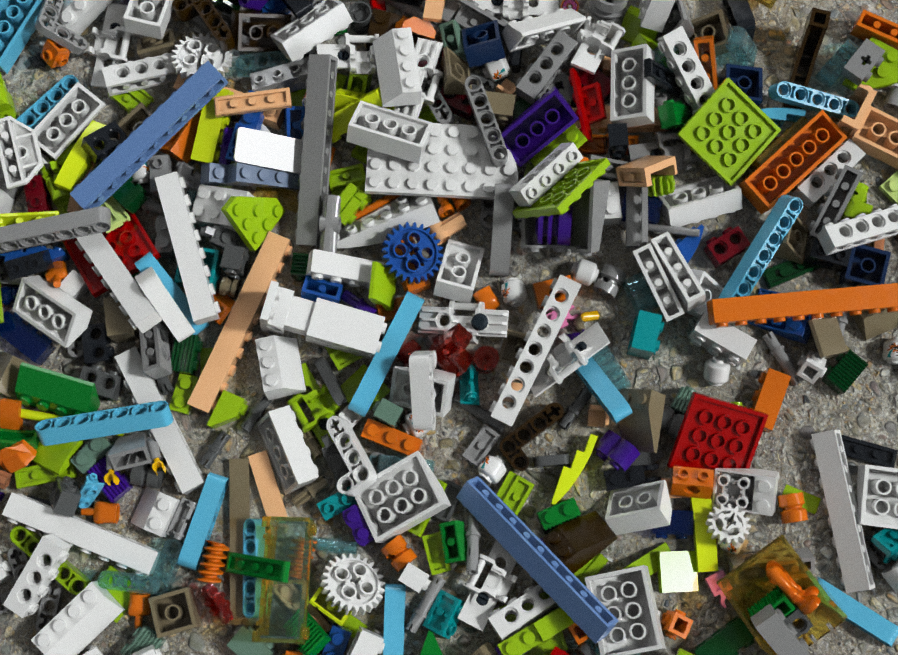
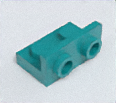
M884 528L872 537L871 542L886 554L883 562L888 564L892 560H898V529Z
M440 589L422 626L444 638L450 639L456 632L459 622L457 618L465 601Z

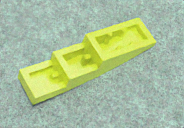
M94 120L91 121L62 165L54 182L55 186L72 192L74 187L92 167L91 158L81 147L83 138L106 125Z
M590 434L584 452L577 450L571 467H562L550 505H556L577 480L591 456L598 436Z
M690 497L691 528L693 529L697 571H718L716 538L711 539L713 533H707L709 526L705 525L708 519L707 516L713 509L711 499Z

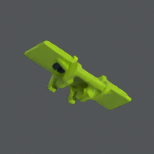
M303 363L302 369L305 386L310 387L312 391L306 395H302V393L293 395L294 397L287 404L292 407L303 427L302 431L306 433L313 430L321 446L325 447L321 436L328 433L332 443L334 442L326 428V422L330 417L336 416L335 413L339 411L340 407L332 398L326 384L320 388L307 364ZM304 401L315 418L310 423L299 405Z

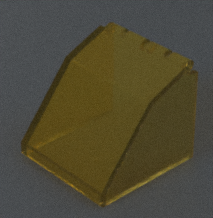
M783 535L777 537L716 582L757 643L769 655L777 654L754 627L747 608L754 606V603L760 601V598H763L767 593L773 591V588H776L777 585L770 583L766 577V564L771 560L778 562L803 590L810 586H815L819 590L817 597L821 599V602L813 612L807 614L813 627L806 634L798 637L799 639L803 637L809 647L814 644L810 638L811 634L818 641L831 632L826 625L828 622L835 629L845 622V619L848 617Z

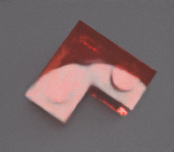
M458 323L436 338L428 351L435 350L437 364L444 371L456 374L457 378L467 371L474 358L466 350L472 335Z

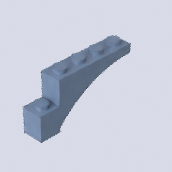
M240 162L229 165L207 163L201 165L200 184L267 187L300 191V174Z

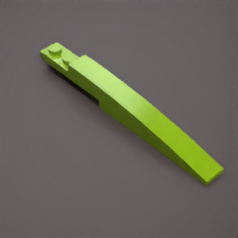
M666 542L622 569L645 565L648 566L651 576L658 571L656 552H669L671 550ZM558 607L497 644V647L502 655H522L571 626L574 622L563 609Z

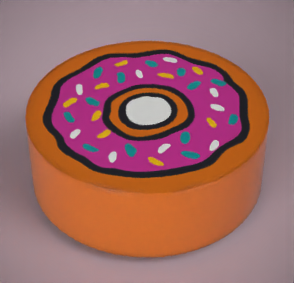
M563 0L561 8H564V10L572 8L578 12L579 4L576 0Z

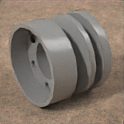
M590 0L588 11L596 22L597 20H603L607 23H618L627 12L629 0Z

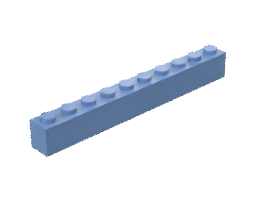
M209 61L202 64L197 72L187 78L184 84L174 91L163 104L159 105L156 111L150 117H147L136 130L132 131L123 143L119 144L108 157H105L95 170L89 172L87 177L74 187L70 195L83 209L101 206L229 82Z
M479 476L466 481L456 497L462 505L509 552L516 562L529 573L530 577L549 594L558 606L569 615L572 621L586 633L588 638L595 644L605 638L619 620Z

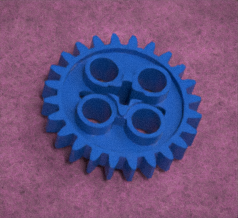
M406 222L404 228L399 224L397 230L393 228L391 234L386 235L387 240H384L382 243L386 246L381 249L382 253H386L381 258V260H387L384 267L390 266L391 269L388 273L395 272L394 279L400 276L402 283L406 279H408L409 284L413 280H415L416 284H419L421 279L426 282L428 280L427 276L432 278L434 276L433 272L436 273L439 270L437 266L442 264L438 259L444 256L439 253L443 247L437 246L441 240H434L436 233L430 235V228L423 230V224L419 228L416 222L411 227ZM409 237L416 238L417 244L411 243ZM395 248L401 249L403 255L396 254ZM414 251L415 254L411 256L409 253ZM422 251H426L429 254V258H424ZM408 263H413L416 269H409Z

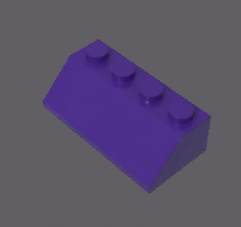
M554 86L502 129L501 134L507 149L510 150L515 162L521 167L579 120V118Z

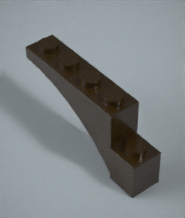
M812 8L807 16L803 35L796 46L788 82L808 87L819 49L828 29L831 16L830 11ZM796 92V93H795V96H796V98L798 99V98H799V95H798V93ZM785 103L782 105V108L802 109Z

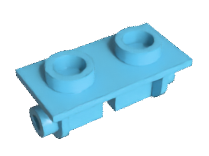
M91 473L86 476L84 485L79 489L81 498L77 508H90L104 487L105 483L98 482L97 474Z

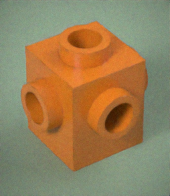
M47 39L43 45L40 57L51 68L62 67L67 64L71 51L53 40Z
M678 609L674 611L667 610L662 615L661 621L662 630L665 631L664 635L673 640H676V638L686 640L693 620L686 617V613Z

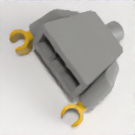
M133 432L131 435L118 438L113 447L106 453V470L108 473L104 476V481L111 486V480L113 479V483L118 485L120 479L114 474V471L148 464L154 461L152 469L156 475H158L157 469L160 467L166 473V467L160 461L161 454L157 442L150 437H146L145 432Z

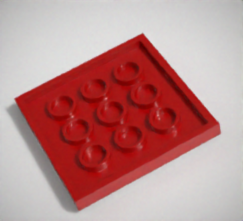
M124 208L131 221H125L122 226L109 233L102 232V234L130 274L133 275L139 271L134 263L149 251L156 260L161 255L136 214H132ZM77 238L63 240V244L92 295L96 298L108 291L101 282L103 279L102 275L98 277L92 269L94 263L90 264L84 257L85 250L81 251L75 244Z
M693 392L667 466L672 469L673 466L714 470V474L715 468L749 469L769 415L761 411Z

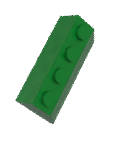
M22 362L20 364L15 393L17 399L22 401L23 405L35 406L42 411L55 412L59 416L94 412L101 405L95 383Z

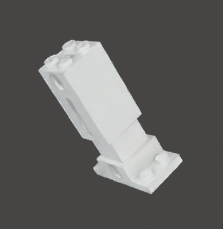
M272 280L260 316L262 332L269 333V331L283 334L284 330L306 336V341L371 360L376 352H380L382 342L379 341V338H383L387 323H384V316L318 297L316 302L294 296L293 290L279 287V282Z

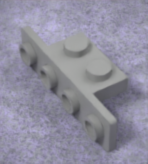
M454 0L461 4L454 20L463 28L497 20L499 27L504 30L508 23L503 18L499 20L494 17L495 14L492 11L480 9L478 7L479 4L473 0Z

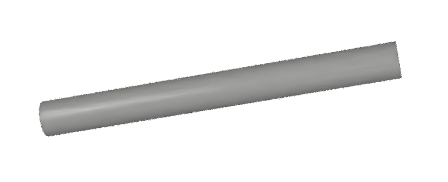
M648 223V231L660 233L668 231L669 234L700 236V229Z

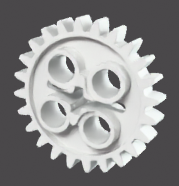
M200 33L199 37L192 34V38L185 36L186 41L179 40L180 45L175 44L171 60L173 69H175L176 74H180L181 79L189 78L197 72L200 62L202 65L209 61L223 77H225V72H229V67H232L231 50H221L209 33L206 36Z
M352 553L349 554L348 558L344 554L341 555L340 559L335 556L334 560H330L327 566H325L320 577L322 580L320 587H324L321 593L328 594L325 601L332 600L331 607L337 605L338 612L345 609V615H348L349 611H352L353 616H356L358 611L361 615H364L366 611L370 613L373 608H376L383 598L382 595L385 592V589H383L385 582L381 581L383 575H377L379 568L373 569L374 562L368 564L367 557L362 561L359 554L356 558H353Z

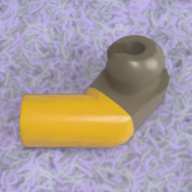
M599 312L581 313L573 321L575 331L579 332L585 329L584 323L587 321L599 320Z

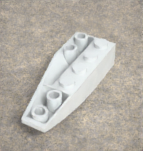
M425 196L398 197L395 201L362 217L352 225L342 228L338 234L337 249L383 243L384 240H387L386 235L391 234L393 228L397 230L399 224L404 228L406 222L409 223L410 227L416 222L418 228L423 224V229L439 223V216L432 198Z

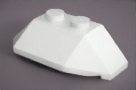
M11 116L0 118V160L7 189L28 184L44 166L36 131Z

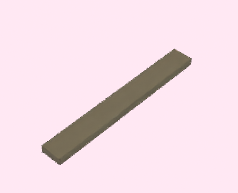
M249 458L229 459L230 552L243 554V524L250 518ZM230 573V619H244L246 617L243 614V575Z

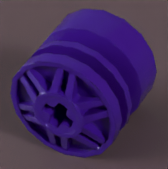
M569 206V210L563 215L557 214L536 218L535 234L539 245H543V236H547V245L551 244L552 237H557L558 246L571 245L573 206Z

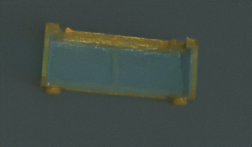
M262 516V527H265V533H267L263 534L265 539L264 557L289 561L291 564L288 583L262 579L259 620L256 621V626H259V628H257V631L252 632V642L275 645H305L306 640L309 639L307 615L313 536H316L317 524L314 523L312 518Z

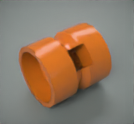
M803 492L777 496L779 507L783 509L780 513L782 524L808 520L807 511L802 507L805 504Z
M401 534L381 549L384 556L392 560L391 565L397 573L405 568L408 562L411 563L418 557L411 548L406 547L407 542Z

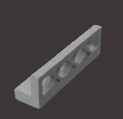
M626 186V248H641L648 243V187Z

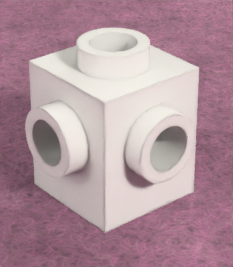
M809 350L806 356L802 354L797 362L799 367L796 375L814 385L819 377L822 378L825 374L827 359L820 358L819 353Z

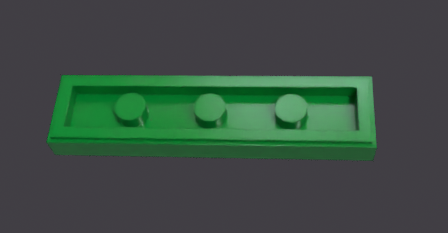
M228 552L225 572L288 583L291 562Z

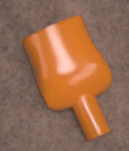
M64 261L53 262L54 268L48 269L45 274L47 282H53V286L56 288L61 286V280L65 279L68 275L67 265Z
M490 285L472 295L477 303H485V309L496 310L500 306V301L493 293Z
M96 501L94 508H81V515L93 516V522L97 524H117L120 516V504Z
M135 590L129 593L127 611L129 616H135L134 628H142L143 616L151 613L148 598H151V591Z

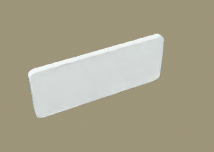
M240 127L237 129L233 158L234 161L301 174L300 157L303 146L301 139Z

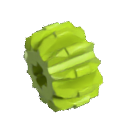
M651 175L652 185L648 187V196L657 197L674 192L675 179L673 175Z

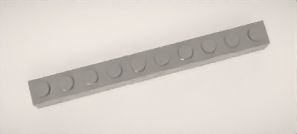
M309 54V60L307 61L308 77L305 83L307 91L304 100V134L301 139L303 148L300 157V191L297 196L299 205L296 214V245L320 247L321 232L319 231V219L323 211L324 195H328L338 64V58L330 54Z

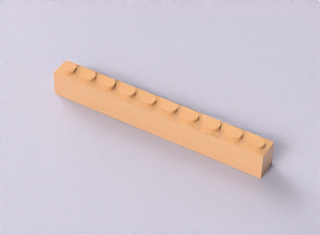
M271 231L268 232L187 402L191 407L212 415L223 390L227 391L229 386L227 382L230 376H234L237 369L235 365L238 359H241L244 355V346L252 338L254 325H257L260 321V312L264 306L271 280L277 282L278 274H281L284 270L286 257H289L292 253L293 246L290 239Z

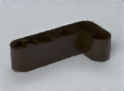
M210 0L173 1V10L180 21L186 22L198 16L221 50L230 51L235 47V40L229 27Z
M556 402L549 404L500 442L499 451L515 472H523L529 465V459L522 448L562 418L564 409L561 404ZM551 408L553 410L557 409V416L555 414L549 418V423L546 417L551 413ZM537 419L542 420L544 427L541 429L536 428L534 421ZM526 431L529 438L521 440L518 437V433ZM509 442L513 445V450L505 452L502 445ZM522 458L525 461V466L523 468L516 467L514 464L515 459Z

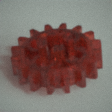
M212 583L202 587V595L205 598L204 605L206 608L211 609L209 614L211 616L216 615L217 619L222 624L224 623V625L233 620V612L229 606L231 603L228 599L224 598L226 596L223 591L219 592Z

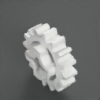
M720 504L719 508L713 507L712 512H709L705 525L709 526L707 533H713L711 539H718L717 544L720 545L722 542H725V546L728 547L732 543L736 547L738 542L742 544L745 538L748 537V531L751 528V525L748 524L750 519L748 517L744 518L745 511L739 512L738 506L733 509L731 504H728L727 508Z

